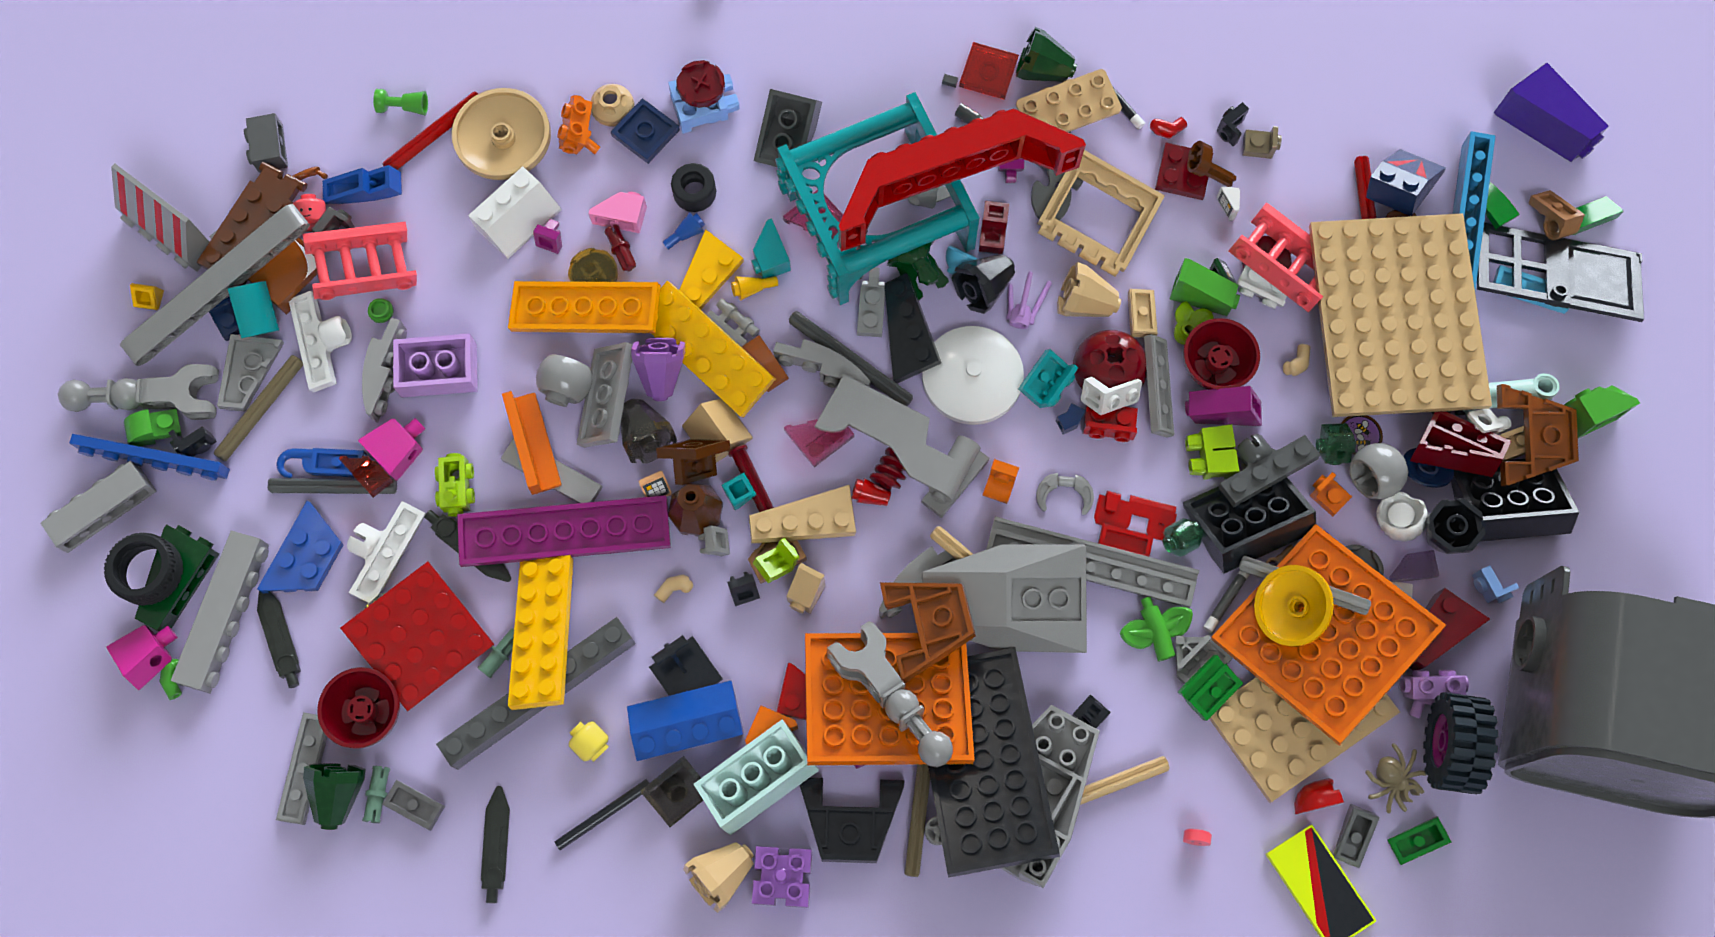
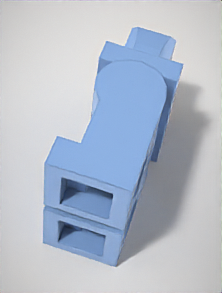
M730 74L724 75V92L733 90ZM676 80L668 82L670 96L682 134L692 131L691 128L699 125L728 120V113L740 109L736 94L722 96L717 103L709 107L698 108L690 106L678 94Z

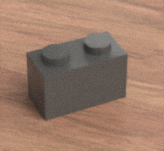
M272 113L246 118L247 128L244 129V136L246 142L249 143V150H246L249 164H253L259 173H261L259 166L262 162L277 169L288 168L283 124L276 114Z

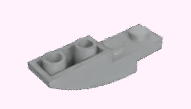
M390 318L381 340L371 338L363 366L362 394L365 411L377 423L380 417L386 413L387 400L390 393L395 391L393 388V371L390 369L393 367V340L406 339L407 337L405 326L400 320Z
M805 339L802 341L801 348L778 342L775 344L773 353L779 364L784 366H792V364L801 366L803 370L812 373L820 371V381L824 382V385L836 388L844 374L870 387V380L857 366L830 348Z
M930 547L909 563L893 583H922V571L955 561L956 559L946 550L937 555L934 548ZM883 600L879 608V616L881 619L885 616L892 618L902 611V606L887 610Z

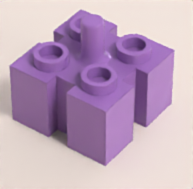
M756 846L754 869L761 871V880H753L752 904L776 906V899H786L785 906L809 908L810 884L803 883L804 874H811L812 850L789 848V855H780L778 847Z

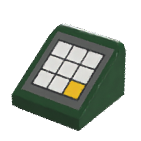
M1219 258L1214 259L1210 270L1236 283L1226 262Z

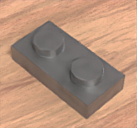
M398 780L395 781L382 805L430 831L445 808L439 802Z

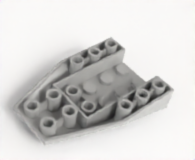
M998 545L922 571V583H955L963 585L976 637L970 641L997 650L1015 647L1018 652L1087 653L1086 545Z

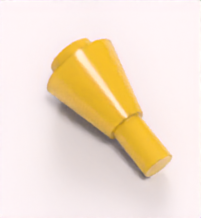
M735 276V281L731 282L733 296H738L740 301L762 291L764 288L778 286L776 276L763 279Z

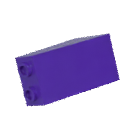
M1545 63L1511 88L1493 112L1497 117L1570 162L1579 156L1583 159L1594 150L1593 147L1604 139L1602 134L1609 127L1548 63Z

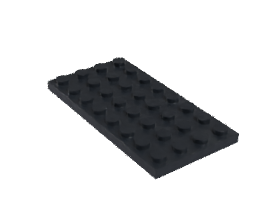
M1015 647L967 656L974 763L945 764L939 767L928 766L948 878L1060 857Z

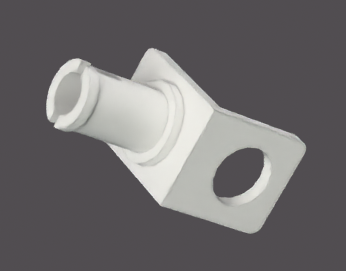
M1479 409L1467 414L1468 418L1482 433L1492 432L1498 435L1500 432H1507L1511 428V420L1507 416L1496 417L1490 409Z

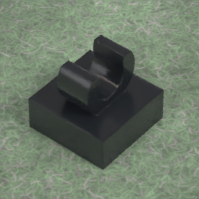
M743 572L744 576L737 579L731 576L730 581L727 582L735 606L760 598L754 577L748 572Z
M1090 694L1072 716L1097 728L1111 712Z

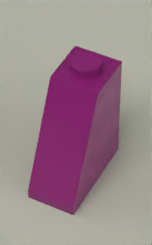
M1251 386L1190 391L1189 400L1185 402L1186 414L1195 424L1262 426L1261 400Z

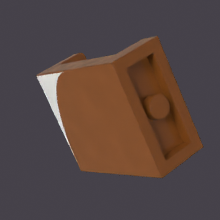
M298 237L248 280L250 283L266 281L272 303L287 315L291 311L289 301L318 274L314 255L305 254L303 240Z

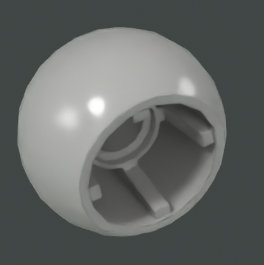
M552 354L546 357L540 364L536 374V385L538 390L546 395L545 400L567 407L568 403L578 404L588 395L592 386V373L587 365L579 361Z
M1373 443L1364 446L1354 455L1350 463L1349 472L1353 484L1361 494L1371 499L1380 500L1394 496L1404 487L1408 478V467L1403 455L1396 448L1385 443Z

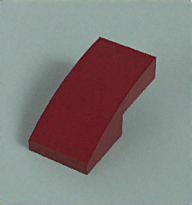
M985 201L979 252L1003 254L1009 203Z

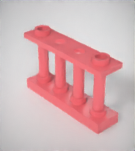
M1266 202L1251 221L1256 226L1255 230L1248 239L1241 235L1229 249V252L1307 312H1310L1323 296L1316 290L1315 276L1309 284L1296 276L1304 264L1314 270L1310 235ZM1264 233L1276 241V244L1268 254L1256 245ZM1284 248L1297 257L1289 269L1276 261Z
M406 222L302 234L305 254L314 255L319 283L312 284L314 299L330 300L336 296L396 288L406 290L417 284L416 270L407 271L401 246L402 242H407ZM377 245H391L397 273L381 275L376 251ZM363 247L366 248L371 276L356 278L350 250ZM325 252H340L345 280H329Z

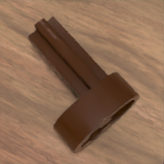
M1203 141L1195 142L1188 155V171L1199 177L1206 175L1227 187H1232L1237 176L1212 163V146Z

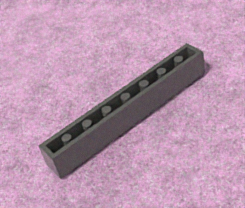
M617 617L567 651L565 694L636 644ZM508 693L436 743L449 765L458 770L546 707L511 710L508 707Z

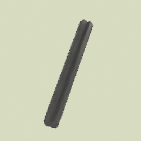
M270 478L267 488L271 493L395 494L397 492V481L394 479Z

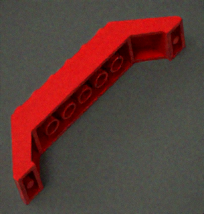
M1013 108L1007 111L999 110L992 116L984 119H974L967 125L959 128H948L944 133L936 136H925L920 141L910 145L908 143L902 144L895 150L887 153H876L867 160L839 223L840 250L842 252L865 244L866 231L878 208L1022 158L1054 171L1055 176L1080 167L1086 146L1084 139Z

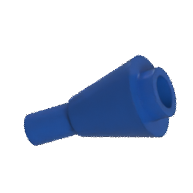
M689 212L676 228L675 233L665 239L663 243L669 250L679 241L703 233L702 227L706 224L697 213L692 215Z

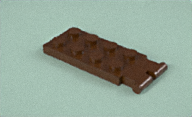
M262 162L259 166L261 173L255 182L249 181L197 260V264L208 270L280 209L293 204V200L298 192H304L308 184L289 174H286L283 180H281L284 174L283 171Z

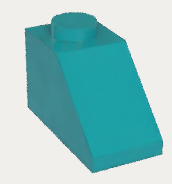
M772 218L768 219L753 249L754 259L751 260L755 273H760L762 279L791 271L789 257Z

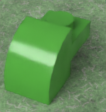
M146 409L135 412L124 419L126 439L129 445L141 447L156 444L155 440L171 438L168 433L171 430L176 431L182 436L177 409L149 413V410Z

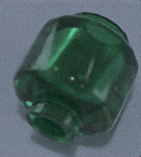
M1182 518L1164 529L1163 546L1169 553L1179 557L1185 556L1200 547L1203 532L1198 523Z

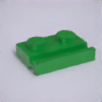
M1213 655L1183 685L1178 694L1183 696L1189 706L1202 720L1208 721L1241 687L1243 682L1220 660L1218 655Z

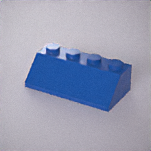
M732 680L627 706L630 735L637 761L744 734Z

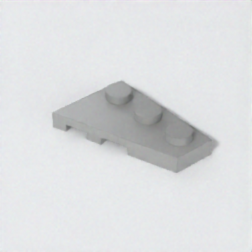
M230 334L217 403L219 409L247 410L284 344L282 340L261 337L241 339V335Z

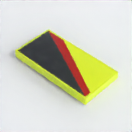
M1312 824L1265 854L1319 937H1354L1377 921Z

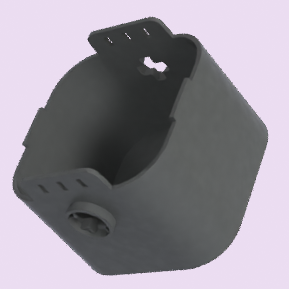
M1560 566L1528 584L1523 592L1520 617L1516 621L1498 759V765L1504 769V773L1509 777L1529 784L1655 813L1690 818H1715V604L1679 596L1674 597L1673 603L1622 592L1580 591L1569 593L1570 569L1566 566Z

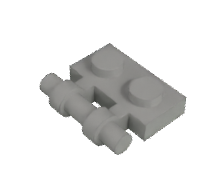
M724 299L719 300L716 305L723 311L719 316L713 311L707 314L713 322L741 347L748 343L743 338L747 332L752 337H755L760 331L753 325V320L749 317L745 318L737 311L738 308L733 303H728ZM730 319L739 325L736 330L727 324Z

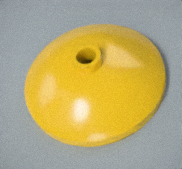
M1287 565L1272 571L1260 584L1254 603L1257 622L1265 635L1276 643L1295 647L1309 644L1324 633L1331 621L1334 607L1332 592L1325 579L1316 571L1300 565ZM1303 603L1304 609L1302 612H1299L1298 606Z

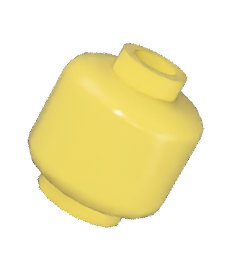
M590 721L585 725L580 722L569 733L572 738L568 745L582 761H589L591 759L594 762L609 747L607 745L608 735L594 721Z

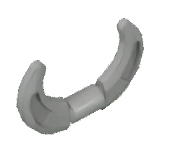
M1058 473L1050 474L1039 484L1036 497L1042 511L1047 510L1046 497L1049 492L1057 488V485L1074 487V490L1082 496L1084 502L1082 515L1087 514L1093 505V488L1084 477L1075 474L1074 478L1067 476L1058 477Z

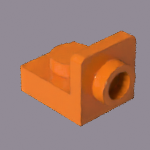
M1333 472L1327 478L1322 474L1312 485L1315 490L1309 495L1332 517L1352 498L1346 490L1333 480L1336 476Z

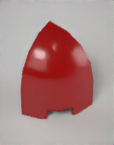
M1327 778L1305 785L1296 796L1294 803L1295 815L1344 803L1340 790H1334L1333 779Z

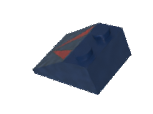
M1400 149L1383 160L1370 176L1366 198L1408 216H1413L1443 175L1446 167Z

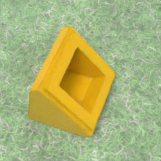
M130 284L133 307L159 309L164 290L156 286Z

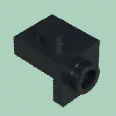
M1243 102L1236 108L1234 106L1230 107L1223 114V118L1217 128V132L1222 140L1229 142L1232 146L1238 143L1242 134L1236 127L1245 120L1249 108Z
M203 426L185 438L174 430L168 432L173 439L170 442L173 449L178 454L183 453L186 456L194 457L197 454H202L217 442L214 436Z

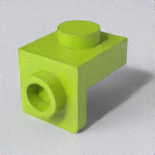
M783 538L778 542L776 548L756 557L753 565L767 583H770L792 572L799 560V555L796 549Z

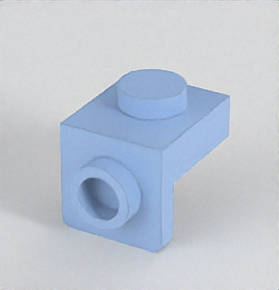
M1490 565L1472 575L1475 588L1479 593L1483 594L1487 603L1494 600L1502 603L1514 597L1511 592L1519 588L1517 583L1503 589Z

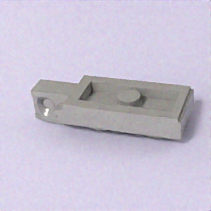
M880 268L870 270L869 281H862L857 325L858 336L882 337L885 282H879Z

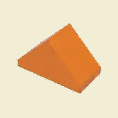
M760 705L745 739L746 745L782 719L791 731L797 730L796 720Z

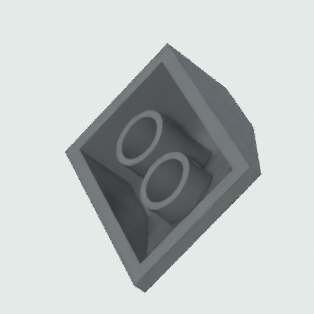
M770 89L754 161L777 167L775 159L778 158V147L787 144L789 150L811 142L817 127L822 102Z

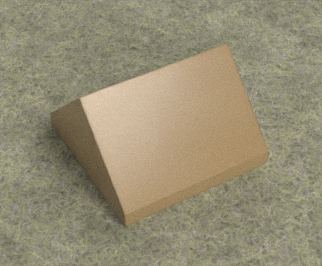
M722 399L701 403L682 425L690 439L729 440L730 451L753 439L732 408ZM730 451L715 454L716 463L728 456Z

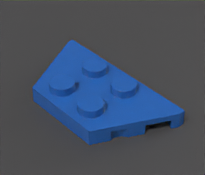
M306 501L259 584L258 591L268 593V591L296 592L297 590L318 591L344 544L311 502Z

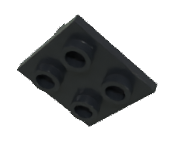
M681 635L671 644L667 642L663 645L664 649L651 656L655 663L649 666V668L669 696L718 684L723 680L693 636L686 640Z

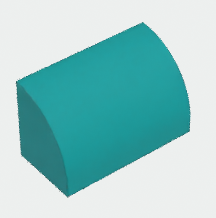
M266 281L228 288L241 339L279 331Z

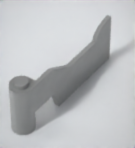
M845 374L814 428L825 432H840L846 429L847 426H850L889 446L907 474L914 480L928 486L929 491L932 493L931 497L942 504H945L946 501L952 502L981 449L975 441L964 436L957 437L948 455L926 445L930 418Z

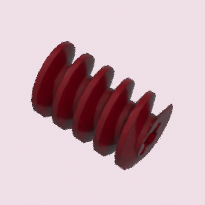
M888 447L885 450L886 456H881L880 458L881 464L875 466L874 470L876 473L870 474L869 478L875 484L891 491L892 487L900 489L901 485L896 480H906V476L902 473V470L905 471L893 450Z

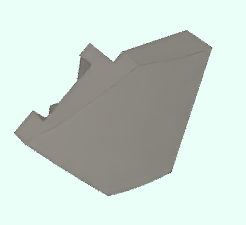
M1205 635V637H1175L1177 678L1183 684L1213 655H1218L1220 660L1226 665L1233 659V657L1211 640L1210 635Z

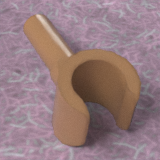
M1290 544L1279 555L1269 558L1265 563L1273 561L1278 565L1294 546Z

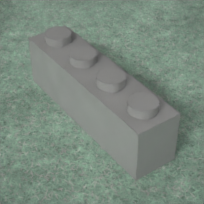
M129 461L118 466L105 479L96 481L92 488L83 494L74 496L70 503L61 509L51 512L40 524L54 545L69 553L157 491L142 469Z

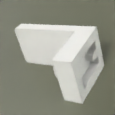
M1089 377L1084 379L1080 401L1098 414L1103 415L1137 403L1140 397L1142 381L1135 379L1108 388L1095 378Z

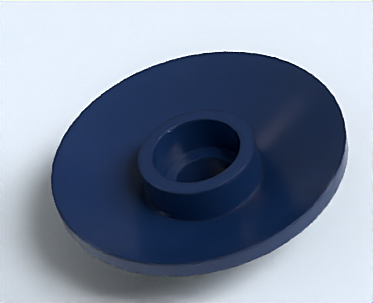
M1416 448L1410 449L1404 454L1403 457L1408 467V476L1418 484L1431 488H1440L1452 481L1454 476L1453 469L1411 462L1410 460Z

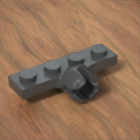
M1253 434L1250 436L1253 439L1252 441L1248 438L1244 439L1236 450L1238 457L1245 464L1246 468L1222 481L1218 488L1231 505L1236 507L1318 460L1321 454L1305 435L1283 448L1275 450L1270 447L1262 435Z

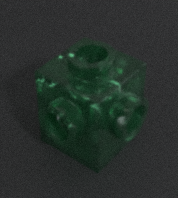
M1347 423L1321 424L1320 439L1316 440V449L1321 454L1320 456L1325 464L1340 465L1341 463H1351L1352 453L1356 451V440Z

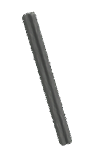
M798 311L792 313L789 318V323L814 342L830 348L851 361L867 376L871 384L893 400L905 406L911 403L913 399L912 394Z

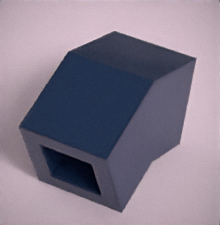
M1071 403L1066 413L1057 416L1056 423L1063 435L1077 429L1085 414V409Z

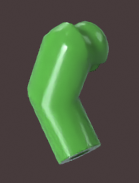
M175 658L161 670L159 679L169 700L176 699L182 694L177 683L171 681L179 659Z

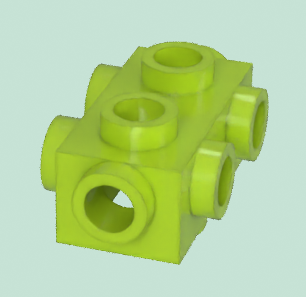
M450 453L446 457L438 458V466L435 467V479L439 482V491L435 493L436 505L451 517H457V514H464V511H470V504L475 503L474 489L469 486V479L474 478V467L462 454ZM459 471V478L456 479L455 476H452L454 472Z

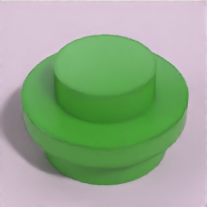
M378 298L369 304L368 315L374 322L384 323L393 316L394 309L388 300Z

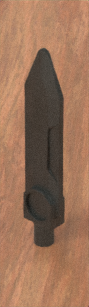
M429 510L424 518L433 524L430 528L437 537L459 554L458 523L444 514L439 517L435 512ZM504 563L474 566L485 576L505 582L511 581V576Z
M259 591L257 612L275 669L279 677L282 679L286 678L289 688H295L299 686L296 673L301 672L281 604L270 591L268 593Z
M501 786L496 787L485 811L481 881L482 889H487L486 903H497L498 889H503L506 878L510 808Z

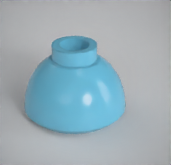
M952 245L948 246L946 250L947 272L954 274L956 273L954 270L963 262L978 258Z

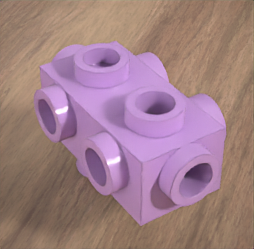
M1412 670V675H1403L1400 678V689L1403 692V697L1414 699L1409 715L1420 719L1425 704L1432 705L1436 696H1440V693L1466 695V691L1469 689V680L1466 675H1456V670H1439L1437 675H1429L1428 670Z

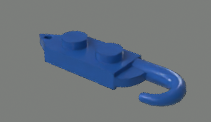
M324 448L287 449L280 454L276 463L278 472L287 478L293 477L292 473L287 472L284 468V464L288 459H302L304 470L313 476L364 478V474L381 467L378 462L367 456L364 450Z

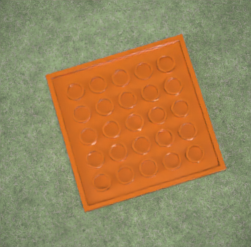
M1315 524L1276 567L1300 565L1316 571L1325 579L1329 586L1370 600L1371 606L1368 614L1362 615L1334 605L1331 621L1319 638L1303 646L1282 645L1267 637L1257 622L1254 603L1258 586L1213 634L1211 640L1340 746L1444 630L1446 624ZM1303 603L1298 606L1299 612H1302L1304 609Z

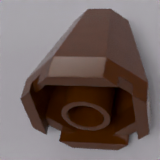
M688 483L671 495L668 516L681 534H691L698 537L704 534L705 527H718L720 525L723 502L710 485Z

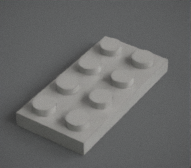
M624 342L594 349L590 369L592 373V386L585 397L577 445L585 448L617 442L620 434L626 390L629 384L632 344Z

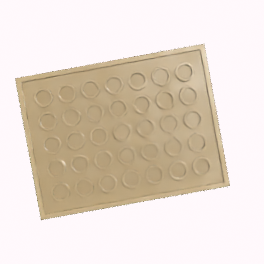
M1463 213L1311 222L1309 233L1316 290L1323 296L1318 302L1332 417L1489 409L1492 406Z

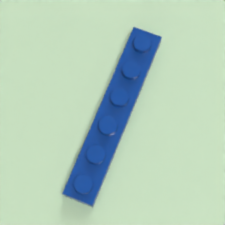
M72 434L69 444L78 449L77 452L85 456L94 457V454H100L102 458L118 462L120 458L127 460V463L131 461L137 466H143V463L151 464L152 468L161 471H167L168 468L176 469L177 473L192 476V473L201 474L202 478L216 481L217 477L227 479L230 471L224 464L217 461Z

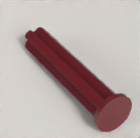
M747 445L734 448L728 455L733 457L740 474L745 473L753 487L756 496L752 499L758 511L762 512L774 508L746 451L748 449Z

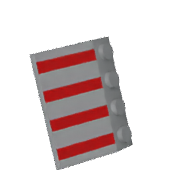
M114 163L111 167L115 208L122 214L120 219L131 228L136 225L139 228L137 232L149 242L152 239L157 241L156 246L166 255H169L170 252L176 256L174 260L186 269L190 266L197 272L201 268L197 264V260L209 244V240L186 216Z

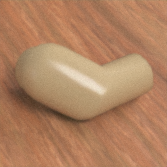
M1298 345L1297 358L1291 360V362L1286 361L1283 364L1285 375L1292 374V376H1297L1308 369L1310 359L1309 345Z
M686 575L669 577L654 596L665 603L673 591L690 592L693 588V582Z

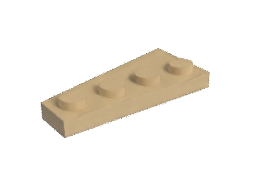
M850 485L749 515L751 544L779 542L783 538L787 541L855 536L856 528Z

